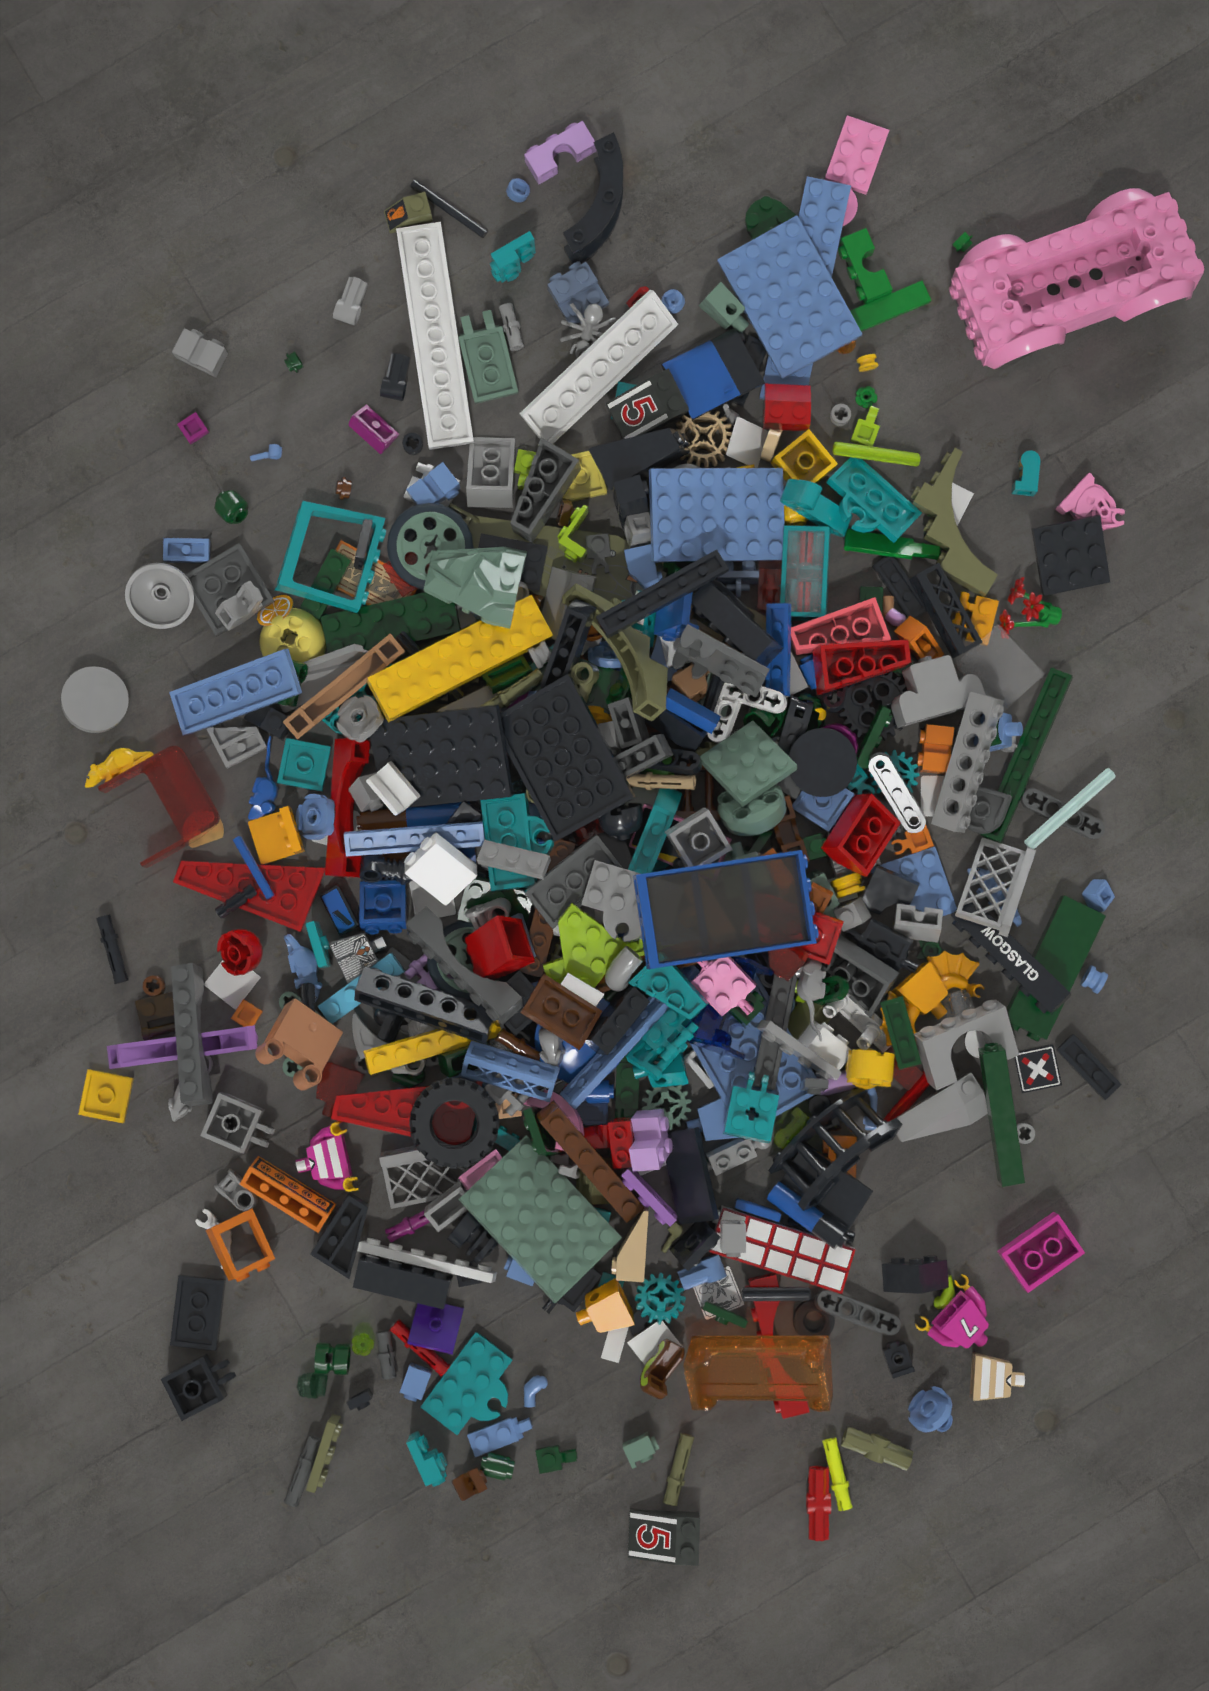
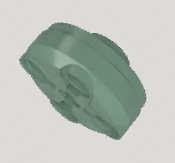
M777 784L744 807L728 791L722 792L717 799L719 803L718 813L723 825L730 833L738 836H753L764 833L775 827L783 819L786 812L785 797L782 789Z

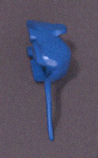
M271 736L268 738L265 761L267 777L256 778L252 790L254 796H251L249 804L253 805L248 815V819L251 820L271 814L275 810L273 802L278 795V786L273 780L269 769Z

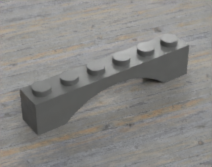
M427 906L406 923L408 939L415 945L418 943L423 948L422 951L430 960L434 959L439 963L438 967L446 975L450 974L454 978L455 984L461 990L466 989L470 993L472 1001L478 1006L481 1004L493 1021L498 1020L503 1025L523 1007L522 997L506 982L480 977L470 972L458 962L446 944L442 921Z
M194 963L171 966L180 1101L190 1107L213 1103L211 1079L204 1057L201 1036V1004L204 993L203 968Z

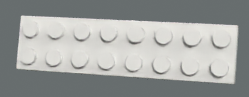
M649 290L519 414L539 439L543 438L553 444L659 344L678 323L653 290Z

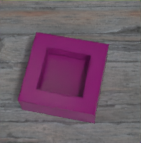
M196 412L177 424L190 445L209 433Z

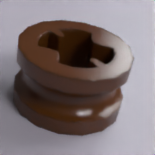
M149 976L143 982V990L149 996L160 995L165 989L164 980L159 976ZM155 979L158 981L156 984H159V989L151 992L148 984Z

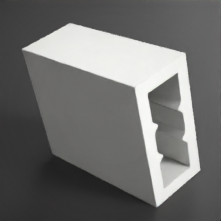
M436 832L430 838H425L420 848L415 853L411 852L404 861L405 874L445 906L477 877V864Z

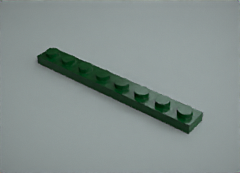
M1054 668L1050 669L998 789V792L1013 797L1005 819L996 830L987 834H980L981 836L1002 844L1071 684L1072 675Z

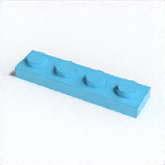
M393 953L388 954L371 967L392 976H399L405 972ZM360 976L318 1006L331 1024H334L361 1004L354 1001L355 988Z

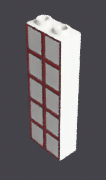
M721 1205L720 1210H717L719 1219L712 1220V1223L716 1224L714 1230L719 1236L720 1220H744L746 1223V1253H741V1257H727L720 1249V1239L712 1250H708L709 1252L840 1294L843 1293L856 1250L854 1247L845 1244L842 1248L837 1247L833 1249L814 1234Z

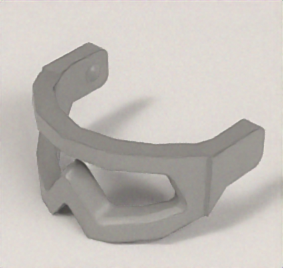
M567 1153L550 1156L549 1159L552 1162L560 1164L559 1174L575 1179L580 1177V1172L577 1170L579 1167L576 1164L569 1165Z

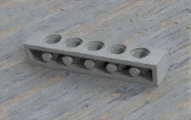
M970 691L931 824L965 833V830L968 828L971 821L970 813L977 801L976 793L978 786L984 778V766L990 758V746L997 735L996 726L1004 711V700ZM982 714L985 715V721L983 724H981L980 717ZM978 736L979 742L975 746L974 738ZM969 758H971L972 765L970 768L967 767V761ZM964 780L965 788L961 790L960 785L961 782ZM956 802H958L959 809L957 812L954 811V805Z

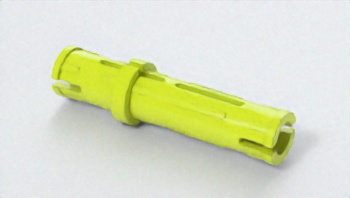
M837 1438L822 1440L832 1480L831 1490L835 1493L838 1511H842V1509L843 1511L853 1508L848 1491L850 1485L849 1481H846Z

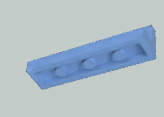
M471 1040L465 1055L461 1076L550 1103L560 1067ZM468 1065L478 1066L480 1071L470 1070ZM497 1072L500 1073L503 1077L496 1078L491 1073ZM514 1079L523 1080L525 1084H516L514 1082ZM540 1085L549 1088L548 1093L539 1091L536 1086Z

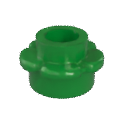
M964 232L952 244L957 249L956 252L961 250L964 253L973 244L970 240L973 236H969Z
M860 387L856 391L855 401L859 406L870 408L873 403H876L877 394L872 387Z

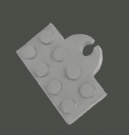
M595 860L581 905L603 911L605 930L614 939L618 936L617 927L621 923H626L629 926V932L624 936V942L639 939L642 935L633 875L640 873ZM657 878L647 879L654 927L671 932L685 887Z

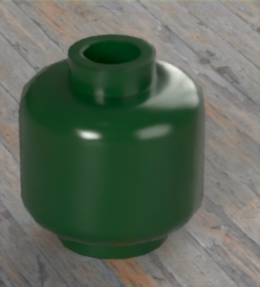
M234 490L223 491L216 497L214 509L226 523L239 524L245 520L248 515V503L238 492Z

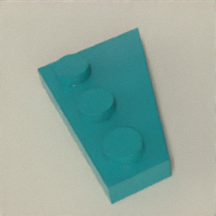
M663 951L658 953L659 961L670 960ZM676 965L655 969H647L645 966L628 982L630 985L645 991L647 995L652 998L655 997L669 1008L690 1020L709 1004Z

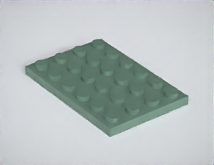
M527 1135L458 1199L554 1303L570 1290L622 1238L564 1175L559 1174L557 1167L545 1155H538L533 1150L531 1140Z

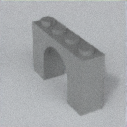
M988 1000L982 1006L964 1010L962 1014L956 1017L945 1018L941 1023L924 1027L920 1032L914 1034L927 1082L933 1088L939 1090L958 1082L951 1061V1050L955 1041L966 1032L981 1031L985 1044H1001L1006 1050L1007 1060L1019 1055L1006 1006L997 1000Z

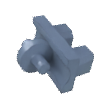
M725 561L729 571L717 578L718 581L727 585L730 591H735L736 597L740 598L741 591H749L750 585H758L759 571H756L754 561H742V571H733V561Z

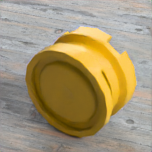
M858 873L829 882L838 894L836 895L837 899L866 889L865 886L861 887L859 885L861 884V875Z

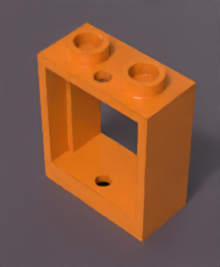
M253 1208L206 1230L228 1281L236 1279L237 1282H240L250 1277L248 1272L254 1269L260 1272L270 1267L269 1262L275 1259ZM248 1221L264 1258L237 1271L220 1234Z

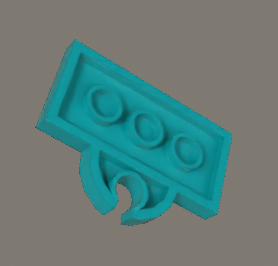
M850 457L826 482L843 497L839 504L842 520L844 522L848 521L851 513L858 515L860 518L851 527L855 531L865 533L877 528L895 543L922 514L920 510L860 458Z
M526 793L506 798L481 800L485 840L546 855L550 854L555 841L547 840L543 844L538 843L537 835L539 832H550L543 819L529 815ZM488 866L490 888L493 892L529 887L537 881V878Z
M476 1331L420 1408L456 1435L459 1434L470 1417L479 1421H490L498 1418L501 1413L498 1410L490 1409L488 1401L491 1398H497L500 1400L501 1405L506 1408L508 1404V1390L500 1377L513 1358Z

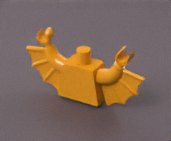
M943 951L939 956H928V962L922 963L915 973L912 972L892 991H888L887 1000L901 996L904 997L913 1033L915 1034V1021L918 1016L925 1015L930 1011L938 1020L948 1012L940 1002L948 995L947 990L953 987L961 990L966 989L970 997H981L975 993V989L984 990V986L968 983V979L980 964L978 961L969 960L964 953L952 955L946 951ZM882 1011L883 1021L879 1028L884 1032L886 1046L889 1047L892 1043Z

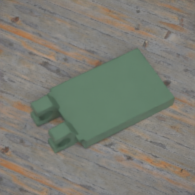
M491 310L482 312L486 328L475 331L472 329L469 315L460 317L464 333L460 334L458 338L475 404L518 394L503 328L494 324Z

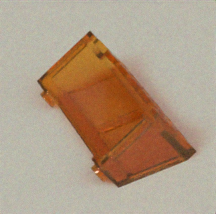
M692 1336L683 1364L692 1410H710L717 1404L718 1400L808 1401L809 1408L814 1411H830L833 1399V1382L829 1336Z

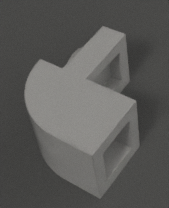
M248 581L242 585L235 596L223 601L215 614L229 631L255 615L263 607L261 602L264 598L259 589L251 581Z

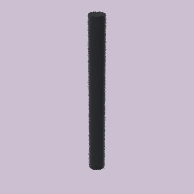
M413 180L410 185L412 189L418 193L425 192L427 199L481 238L486 236L488 232L486 229L420 182Z

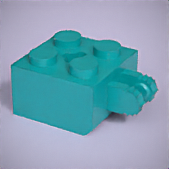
M749 1071L746 1088L732 1087L723 1134L770 1143L780 1095L766 1093L769 1075H763L760 1091L752 1090L755 1072ZM754 1110L757 1118L754 1117L753 1121L749 1120V1116L745 1115V1111Z

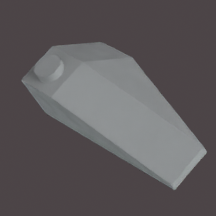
M971 1072L962 1074L957 1078L958 1082L939 1089L896 1117L903 1124L896 1134L899 1140L904 1142L968 1126L988 1114L984 1092Z

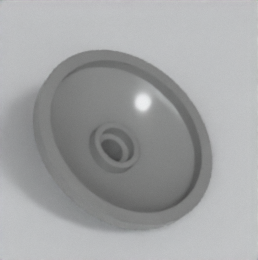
M151 563L144 565L131 575L126 585L125 600L129 611L139 622L152 628L167 629L181 624L190 615L194 605V589L190 580L181 570L169 564ZM163 588L166 592L160 593L158 589Z

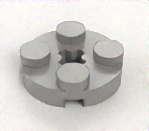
M369 696L351 697L342 704L337 714L339 716L337 722L339 731L346 738L356 740L357 742H364L384 721L380 706ZM358 715H363V718L357 722L356 717Z

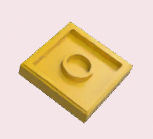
M87 1069L78 1115L125 1123L134 1078Z

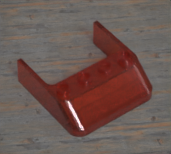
M169 746L98 786L99 791L107 793L133 777L144 773L148 776L182 839L140 862L144 868L151 867L195 842L217 826L220 820L219 812L184 750L178 746Z

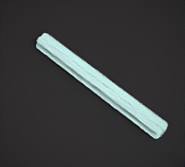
M1107 768L1032 833L1024 841L1026 846L1035 849L1109 784L1116 777L1114 772Z

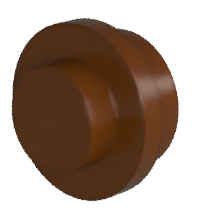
M342 477L341 481L336 483L335 494H338L341 500L350 497L352 481L346 480V477Z

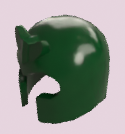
M766 699V701H769L774 706L778 704L774 700ZM750 707L743 719L744 726L754 721L772 739L782 727L787 709L785 708L783 712L777 714Z

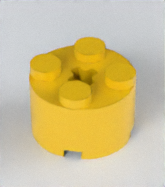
M848 1050L847 1083L891 1087L895 1054L888 1052L881 1054L871 1050Z

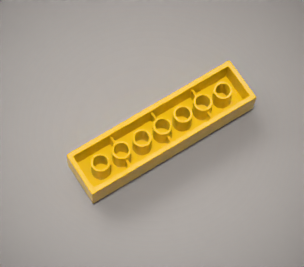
M530 595L515 603L510 629L486 624L480 620L368 677L367 684L389 723L528 652L529 648L539 646L540 642L549 641L553 634L533 596Z

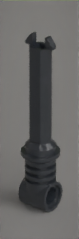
M382 854L361 855L359 873L361 880L375 883L382 880V877H384V880L390 878V881L396 878V881L401 885L412 881L405 874L404 861L406 857L398 859L397 862L395 858L390 861V858L385 860ZM486 871V873L477 872V877L489 879V871Z

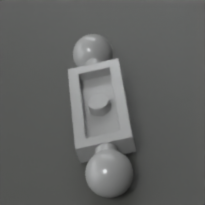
M772 1137L770 1143L737 1138L707 1152L706 1156L709 1160L707 1161L708 1170L713 1169L717 1176L757 1157L755 1149H767L770 1147Z

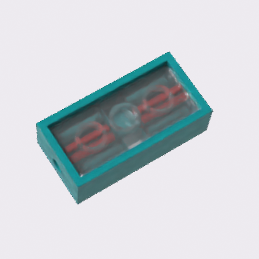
M784 525L780 603L791 604V621H811L827 615L831 542L830 527Z

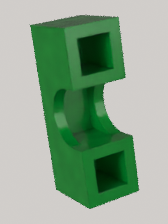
M866 228L841 238L838 247L841 259H845L848 265L846 268L850 280H854L857 288H855L857 297L860 301L863 300L864 304L889 295L893 290L884 269L870 272L863 267L862 261L872 256L875 250Z

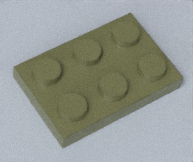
M332 1414L327 1421L306 1491L315 1493L318 1487H323L327 1479L329 1469L325 1467L333 1459L336 1447L332 1445L333 1442H337L342 1431L343 1424L339 1423L341 1416Z

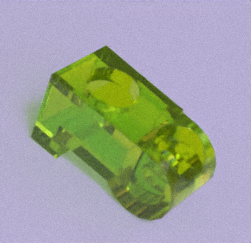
M797 1106L790 1112L794 1118L784 1128L778 1129L774 1134V1142L781 1149H784L807 1126L806 1122L810 1119Z

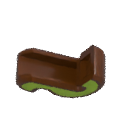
M664 1339L659 1343L657 1353L646 1362L640 1376V1387L643 1392L656 1399H663L668 1395L665 1382L683 1360L685 1355L684 1347L669 1339Z

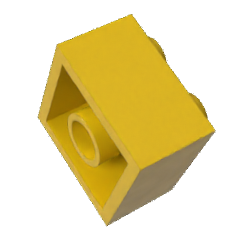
M810 429L777 454L771 461L774 468H783V479L786 482L788 479L811 481L816 484L838 465Z

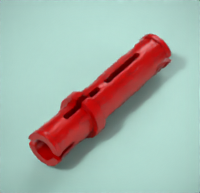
M398 1319L390 1328V1331L405 1343L404 1346L413 1350L424 1362L434 1369L440 1377L443 1376L451 1365L434 1350L407 1344L411 1329Z

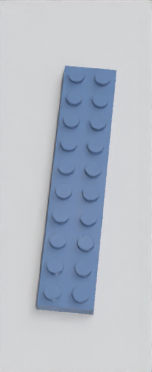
M807 176L798 218L832 278L851 185ZM768 356L763 380L768 384L809 385L813 363L782 380ZM765 384L762 385L759 398L764 400Z

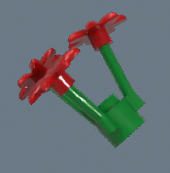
M1021 577L1015 581L1014 587L1010 589L1011 594L1007 600L1012 605L1016 598H1027L1023 600L1024 605L1027 607L1021 611V614L1026 615L1027 622H1014L1010 620L1011 615H1007V610L1005 609L1002 615L999 616L1001 624L998 628L1001 630V638L1004 639L1006 637L1009 639V630L1014 627L1041 626L1048 628L1049 624L1057 625L1062 616L1061 608L1041 600L1042 595L1035 596L1034 592L1031 594L1026 593L1022 589L1024 587V584H1022L1024 577ZM1032 616H1033L1035 619H1038V618L1041 619V621H1030V620H1031Z

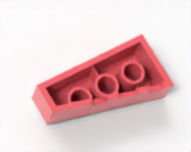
M875 597L791 628V643L796 655L812 654V650L821 644L891 641Z

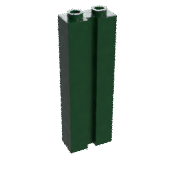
M1064 895L1060 896L1032 956L1070 992L1106 915ZM1018 983L1006 1008L1012 1030L1018 1032L1019 1028L1028 1032L1027 1037L1037 1042L1040 1039L1047 1040L1064 1003L1052 1015L1048 1011L1044 1014L1035 1006L1037 1002L1035 998L1031 995L1027 998L1018 989L1020 986Z

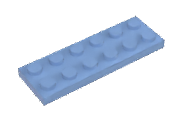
M283 649L169 693L182 735H189L301 694L302 690L289 649Z

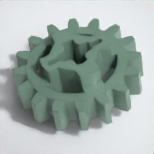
M677 1085V1087L654 1088L653 1091L647 1089L646 1093L649 1097L642 1098V1101L646 1102L647 1106L642 1107V1110L664 1109L663 1107L656 1106L664 1103L666 1098L669 1102L677 1103L670 1106L669 1111L664 1109V1115L669 1121V1130H672V1124L676 1123L680 1127L679 1120L688 1119L684 1113L691 1112V1109L686 1107V1104L691 1103V1099H685L688 1091L681 1092L682 1085ZM668 1089L675 1091L680 1098L674 1099L671 1097ZM660 1091L661 1097L657 1102L651 1103L654 1095ZM682 1107L679 1115L673 1119L672 1113L676 1108Z

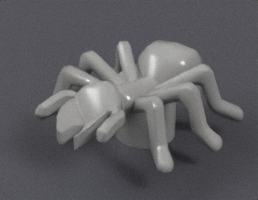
M571 303L570 306L581 321L580 324L561 321V324L581 331L580 333L560 338L561 342L578 337L582 338L577 344L572 345L570 354H572L574 348L577 347L575 351L576 357L581 352L583 354L590 347L588 343L590 340L593 343L596 341L593 335L602 336L604 334L598 332L599 328L617 320L616 317L599 323L603 317V310L598 304L588 305L584 310L583 318L574 303Z

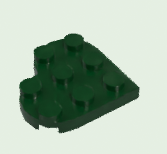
M764 196L750 205L746 212V230L751 236V240L797 215L780 201Z

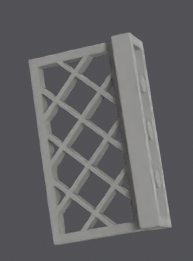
M982 837L955 916L999 930V935L1008 937L1036 850L1027 848L1026 851ZM984 846L993 848L996 855L987 858L983 852ZM1011 854L1018 856L1019 860L1009 865L1004 856ZM1000 859L1004 868L995 871L990 862ZM986 865L990 873L980 877L976 868ZM1008 872L1012 880L1003 884L998 875ZM993 877L998 886L988 890L983 881ZM979 883L984 892L974 896L970 886ZM1001 890L1005 900L996 903L991 894ZM987 896L992 905L982 909L977 900ZM973 902L977 909L974 913L962 911L963 906ZM995 909L999 916L998 922L988 919L985 913Z
M416 1145L380 1153L379 1159L383 1169L391 1209L435 1200L444 1193L437 1188L443 1177L453 1184L460 1180L457 1179L456 1181L446 1175L450 1167H446L442 1172L432 1166L434 1162H426L427 1159L424 1158L425 1156L421 1152L419 1153ZM420 1162L427 1166L421 1176L409 1170L413 1163ZM397 1166L404 1172L399 1180L396 1181L389 1176L388 1168ZM470 1166L465 1167V1168H464V1167H458L459 1169H461V1170L463 1171V1172L461 1173V1175L464 1174V1173L469 1169ZM429 1169L440 1175L434 1185L423 1179ZM407 1173L418 1180L412 1190L400 1183ZM420 1182L431 1188L427 1196L421 1197L414 1192ZM397 1187L409 1193L405 1200L395 1202L393 1193Z

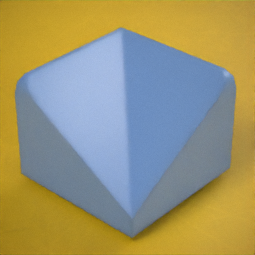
M1106 879L1092 880L1082 893L1087 906L1098 912H1104L1115 898Z

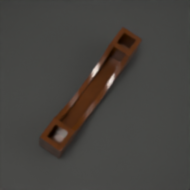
M554 1100L536 1114L542 1126L626 1223L644 1209L638 1197L622 1183V1179L598 1154Z

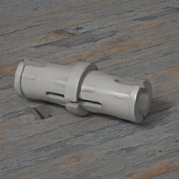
M502 304L499 306L504 324L502 328L503 332L507 335L510 350H520L524 347L519 331L521 326L516 320L513 304Z

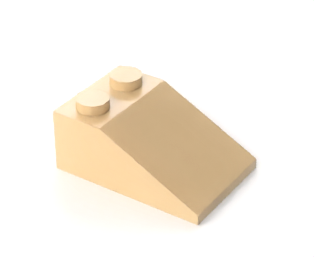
M646 1207L639 1213L617 1251V1258L612 1257L611 1274H616L617 1281L644 1282L649 1212Z

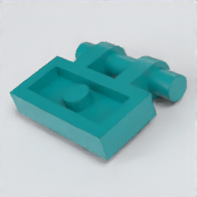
M669 1008L645 1033L642 1039L667 1062L673 1055L676 1056L680 1052L679 1049L687 1040L690 1041L694 1037L693 1034L699 1027L693 1022L689 1024L690 1019Z

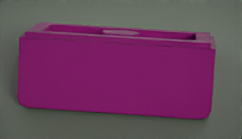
M367 404L352 415L348 424L379 454H382L399 436V433Z

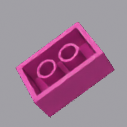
M1055 1212L1046 1216L997 1251L1022 1289L1027 1293L1085 1254L1064 1221Z

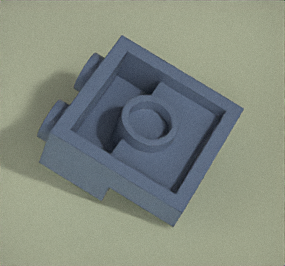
M580 261L572 264L568 268L569 272L561 275V273L553 275L549 279L550 283L547 284L548 291L566 321L575 324L581 321L572 310L571 303H574L583 318L584 310L588 305L598 304L602 309L609 305V301L598 285V280L587 262L581 264Z

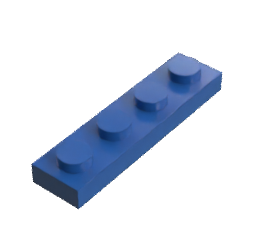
M766 604V632L783 649L767 666L770 670L765 679V687L779 691L784 696H790L791 604Z

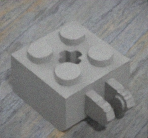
M220 1092L200 1136L244 1154L248 1151L251 1142L268 1148L269 1142L267 1140L254 1136L257 1129L267 1134H274L275 1129L260 1123L265 1109L225 1092ZM235 1117L238 1125L231 1128V1123L228 1120Z

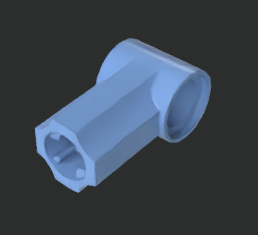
M717 1254L702 1259L697 1266L692 1267L689 1271L685 1268L677 1271L684 1291L706 1282L712 1283L721 1280L727 1276L721 1258Z

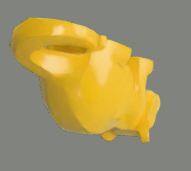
M128 748L115 749L104 762L99 765L92 764L90 766L91 770L87 775L85 787H94L104 779H106V785L108 783L113 785L118 781L116 776L123 775L127 777L139 769V764L153 759L154 754L151 751L135 752Z

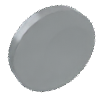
M85 667L74 672L65 682L61 692V707L65 717L72 725L85 732L100 733L114 728L121 722L128 708L129 697L124 682L114 672L102 667Z

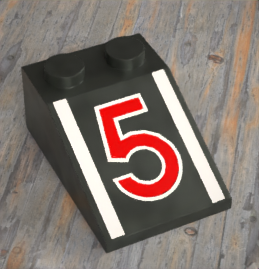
M669 369L648 378L605 403L623 439L650 433L686 415L689 411Z
M630 1509L628 1558L673 1565L699 1566V1512Z

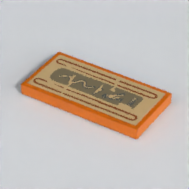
M341 540L336 550L353 561L337 590L354 599L362 570L354 569L353 567L357 548ZM378 560L377 563L373 562L371 570H374L375 573L371 584L367 583L365 591H368L369 595L365 605L368 606L416 594L419 588L409 585L399 577L393 567Z

